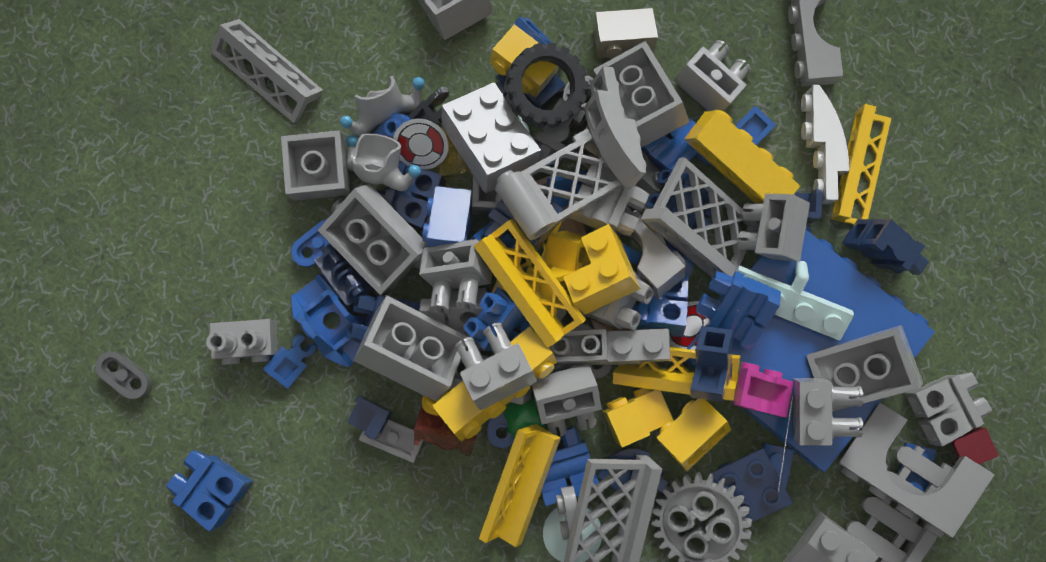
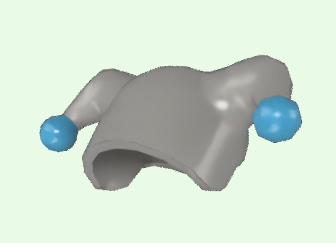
M393 76L387 79L388 89L369 91L366 97L355 95L354 98L359 110V116L355 122L350 116H343L340 120L341 126L348 128L355 136L360 137L362 134L370 133L375 127L387 121L393 113H411L422 102V89L425 85L424 79L421 77L413 79L412 85L414 90L410 95L401 94Z
M351 134L345 139L348 146L347 168L355 172L357 177L365 183L371 185L384 184L398 191H407L414 178L419 177L421 174V169L417 165H411L408 173L405 175L400 172L398 166L401 145L390 137L379 134H362L358 139L355 135Z

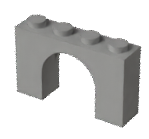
M879 403L863 425V428H861L863 430L862 438L855 437L838 462L843 467L841 473L856 483L859 478L870 485L868 491L883 501L886 497H889L898 503L895 509L910 519H913L916 515L927 522L924 528L937 537L942 538L945 534L953 538L995 474L968 457L963 456L958 459L944 482L933 492L924 495H914L902 490L892 481L888 474L886 455L889 447L907 422V419Z

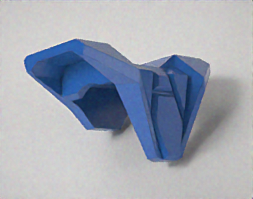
M318 274L308 285L291 295L293 319L300 323L304 333L315 341L323 357L348 368L355 362L353 359L359 348V343L346 338L350 323L364 325L365 317L353 315L325 276ZM335 312L340 316V325L336 329H328L325 326L324 318L328 313Z

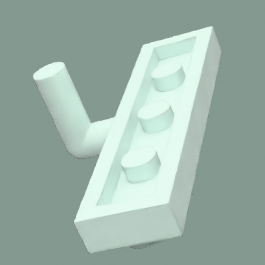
M805 261L795 264L796 277L791 286L742 266H738L736 270L744 274V277L754 279L781 291L780 306L774 315L839 341L854 317L853 310L803 291L809 280L808 267Z

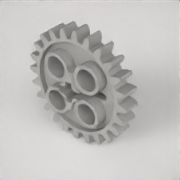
M697 472L693 481L688 474H685L683 484L675 478L672 482L673 488L666 485L663 490L665 496L659 495L656 499V502L661 506H655L652 513L659 516L653 519L652 525L660 527L655 532L654 537L664 538L659 547L660 549L667 547L671 549L668 554L669 559L675 555L680 557L678 562H731L730 556L736 560L740 559L741 553L738 549H747L748 543L744 539H750L751 531L746 528L752 525V519L744 517L749 514L750 508L747 506L740 507L744 496H733L736 488L734 485L725 489L724 478L718 483H714L713 474L710 473L706 481L702 479L700 472ZM702 496L710 498L713 506H702L698 498ZM720 508L725 510V512L713 515ZM673 512H683L688 520L684 522L678 521L674 517ZM697 518L699 519V521H704L708 519L706 526L703 523H699L695 527H693L695 525ZM717 523H725L730 527L731 531L722 533L716 529L715 525ZM692 528L687 534L679 535V532ZM694 537L700 538L705 546L696 547L691 543L690 539Z

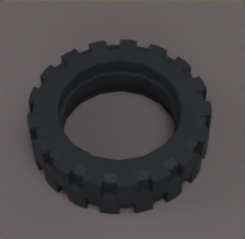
M549 42L547 45L537 43L530 48L524 49L512 62L504 82V90L507 93L506 100L513 107V113L523 118L522 121L530 125L532 123L538 128H544L545 126H550L551 128L565 123L580 110L587 97L585 96L588 90V81L585 80L587 73L584 67L581 68L579 64L580 59L576 55L570 54L568 48L564 46L562 48L556 47V43ZM539 61L550 62L559 66L566 74L570 84V94L567 101L560 108L552 111L542 110L533 106L526 99L522 90V77L525 70L531 64Z

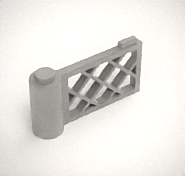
M589 129L573 136L572 140L574 143L522 172L517 171L513 173L512 170H509L497 178L498 184L495 187V191L529 240L532 241L542 236L554 225L623 186L618 179L614 182L600 179L602 167L609 168L605 160H603L604 158L601 153L599 159L582 155L584 146L591 142L595 143ZM562 158L576 160L575 172L557 169L559 160ZM581 162L597 166L595 178L579 174ZM537 172L551 174L550 186L538 185L532 178V175ZM559 176L573 180L571 192L554 189L555 177ZM577 181L594 185L592 194L588 197L575 194ZM552 195L569 199L567 209L557 214L550 204Z

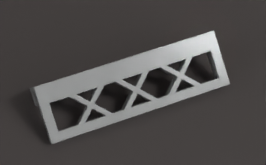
M240 19L219 26L210 52L288 119L296 123L301 118L306 105L317 100L321 96L323 89ZM225 41L230 45L233 56H229L222 50ZM243 59H247L252 64L254 74H250L246 70ZM264 77H268L273 81L275 92L267 88ZM285 95H289L297 102L294 110L288 106Z

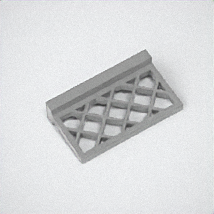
M686 158L678 159L653 209H646L641 220L712 278L716 271L733 276L747 250H740L737 246V240L745 241V238H738L737 222L742 221L748 226L746 232L756 233L760 225L756 221H744L742 217V211L744 210ZM684 170L689 174L691 187L682 188L681 175ZM701 188H705L708 191L709 204L702 205ZM688 191L692 192L694 208L686 209L683 194ZM672 195L676 197L678 212L674 213L665 207ZM719 205H724L727 208L728 220L721 222ZM711 208L713 224L705 226L703 210ZM695 212L696 229L689 227L688 213ZM729 224L731 240L724 242L722 226ZM714 228L716 244L711 246L708 243L706 230ZM732 245L734 253L731 262L727 259L725 247Z
M636 455L635 460L587 459L564 562H574L584 552L590 557L585 562H599L611 551L613 552L611 562H639L662 468L647 455ZM596 469H606L609 475L595 485L593 479ZM627 470H633L631 479L622 485L618 478ZM615 481L619 489L605 499L601 492ZM598 495L602 503L592 512L588 513L586 511L588 503ZM625 495L624 507L615 513L611 506ZM609 510L613 516L602 526L598 527L595 520L605 511ZM592 524L596 531L582 542L580 540L581 532ZM619 524L618 534L609 541L605 534L615 525ZM602 537L606 544L592 555L588 548Z

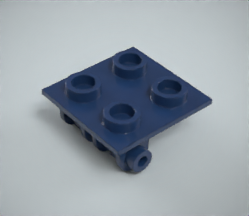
M331 244L325 246L321 250L323 255L314 260L346 307L353 304L357 296H366L375 290Z
M764 448L733 463H723L717 467L718 470L711 472L714 483H718L724 478L725 489L734 485L736 488L733 496H744L740 507L747 506L750 508L749 514L744 517L752 519V522L793 504L781 480L779 485V476Z

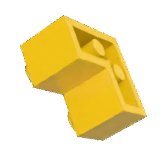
M609 224L581 237L591 264L563 278L573 304L585 315L641 289L621 240Z
M561 231L548 236L545 246V264L571 298L563 277L591 264L581 239L584 235ZM534 267L527 268V273L534 274ZM539 282L538 291L541 296L552 299L553 290L548 284Z
M639 388L633 391L635 397L629 400L626 397H619L606 403L608 409L602 412L616 444L620 447H625L650 436L649 432L664 426L667 422L671 420L674 422L660 390Z

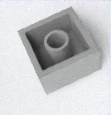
M340 130L281 136L285 194L292 200L347 196L351 193L349 169L347 168L346 138Z

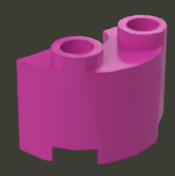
M742 362L736 386L734 405L786 418L794 382L782 379L783 373L764 369L762 373L759 372L760 366Z

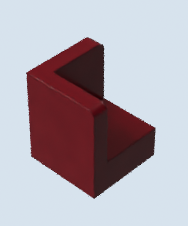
M973 428L964 436L951 442L958 459L966 456L977 464H982L999 456L986 428ZM958 459L955 460V461H953V462H951L952 465H953V467H954V465L956 464V462L958 461Z

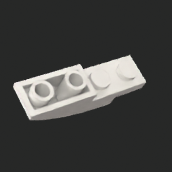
M812 85L806 94H803L801 99V110L806 112V122L802 124L801 137L803 140H806V148H818V151H815L813 155V166L818 168V179L814 181L813 191L815 189L822 190V204H831L838 200V177L849 171L848 150L842 125L832 103L820 85Z

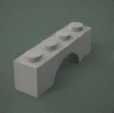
M791 0L792 6L788 10L789 23L794 24L795 34L792 35L791 39L792 50L797 51L798 61L795 63V76L797 79L800 78L801 87L835 84L843 77L840 48L825 42L818 35L814 27L813 16L815 8L827 0Z
M626 206L624 212L639 218L635 229L630 236L617 231L614 232L617 235L632 239L640 247L643 256L637 267L638 276L654 290V296L659 299L685 278V260L677 251L671 252L665 245L664 238L655 230L651 231L645 225L646 223L641 220L642 215L637 210L632 211Z

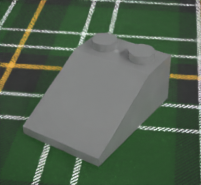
M418 0L429 20L444 40L493 14L490 0Z
M902 325L806 355L814 378H824L832 382L833 387L861 386L863 396L850 397H859V399H863V403L920 389L923 384ZM834 406L832 412L852 406Z
M819 512L783 562H875L879 556L863 542Z

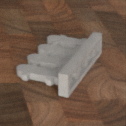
M917 445L914 449L900 446L895 451V459L903 466L898 474L888 471V474L899 488L908 493L924 495L933 492L944 482L952 469L946 463L939 467L922 456L925 450ZM911 471L930 482L924 492L906 481ZM875 496L865 497L862 501V508L870 514L864 525L855 520L848 522L846 531L871 548L880 557L878 562H922L937 539L936 535L924 528L927 522L921 520L919 524H916L919 517L915 515L913 519L904 516L889 506L892 501L889 497H886L884 501ZM878 521L897 532L891 543L872 531ZM905 539H907L908 542L904 546L903 550L899 549L905 541Z

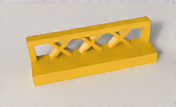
M864 104L856 111L847 148L849 171L840 177L838 200L834 203L831 220L854 225L857 219L852 218L851 214L855 200L858 201L863 209L860 219H868L891 122V118L875 114L876 106ZM873 121L882 123L880 135L871 139L870 132ZM879 139L878 145L876 147L874 142ZM869 145L875 154L874 162L865 167L863 162L867 146ZM870 167H872L871 175L867 170ZM861 172H863L869 184L868 188L859 194L857 188ZM864 194H866L865 201L861 198Z
M513 218L474 245V248L547 348L557 343L565 334L586 320ZM508 229L516 239L515 249L506 247L499 238ZM521 257L528 258L533 262L534 274L523 271L520 267ZM539 282L548 284L553 290L552 299L541 296L538 291ZM557 308L566 309L574 320L563 326L556 316Z
M670 347L671 361L674 364L668 369L660 368L655 362H641L639 365H618L613 372V384L691 395L690 389L694 372H689L682 363L688 358L696 359V350ZM733 355L732 377L729 379V384L726 385L724 400L734 401L740 355Z
M537 424L517 431L481 531L480 540L488 543L500 537L514 547L522 544L561 438Z

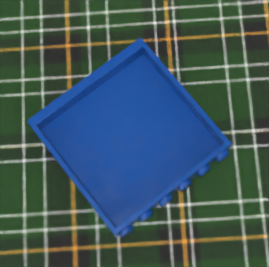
M806 225L800 261L807 263L809 280L803 291L853 310L854 317L841 340L839 341L777 315H774L767 327H764V332L751 351L740 345L741 341L733 337V355H740V367L742 362L760 366L759 372L763 373L764 369L783 373L782 379L793 382V378H814L806 357L808 354L902 325L915 358L935 331L928 326L929 322L923 316L917 313L912 314L904 307L905 303L900 298L892 294L888 295L880 288L881 284L871 276H864L857 270L858 266L852 260L846 257L841 258L834 252V247L824 239H817L810 233L811 229ZM760 255L749 270L791 286L796 277L795 264L797 262L772 260ZM699 334L692 341V343L688 346L687 349H690L694 345V343L699 338ZM688 358L684 361L694 370L696 369V359ZM790 398L786 418L740 407L784 444L786 438V445L819 471L825 472L852 438L834 437L832 446L799 445L793 439V398L791 411ZM882 399L863 403L861 407L852 406L833 411L832 416L833 418L861 417L864 423Z

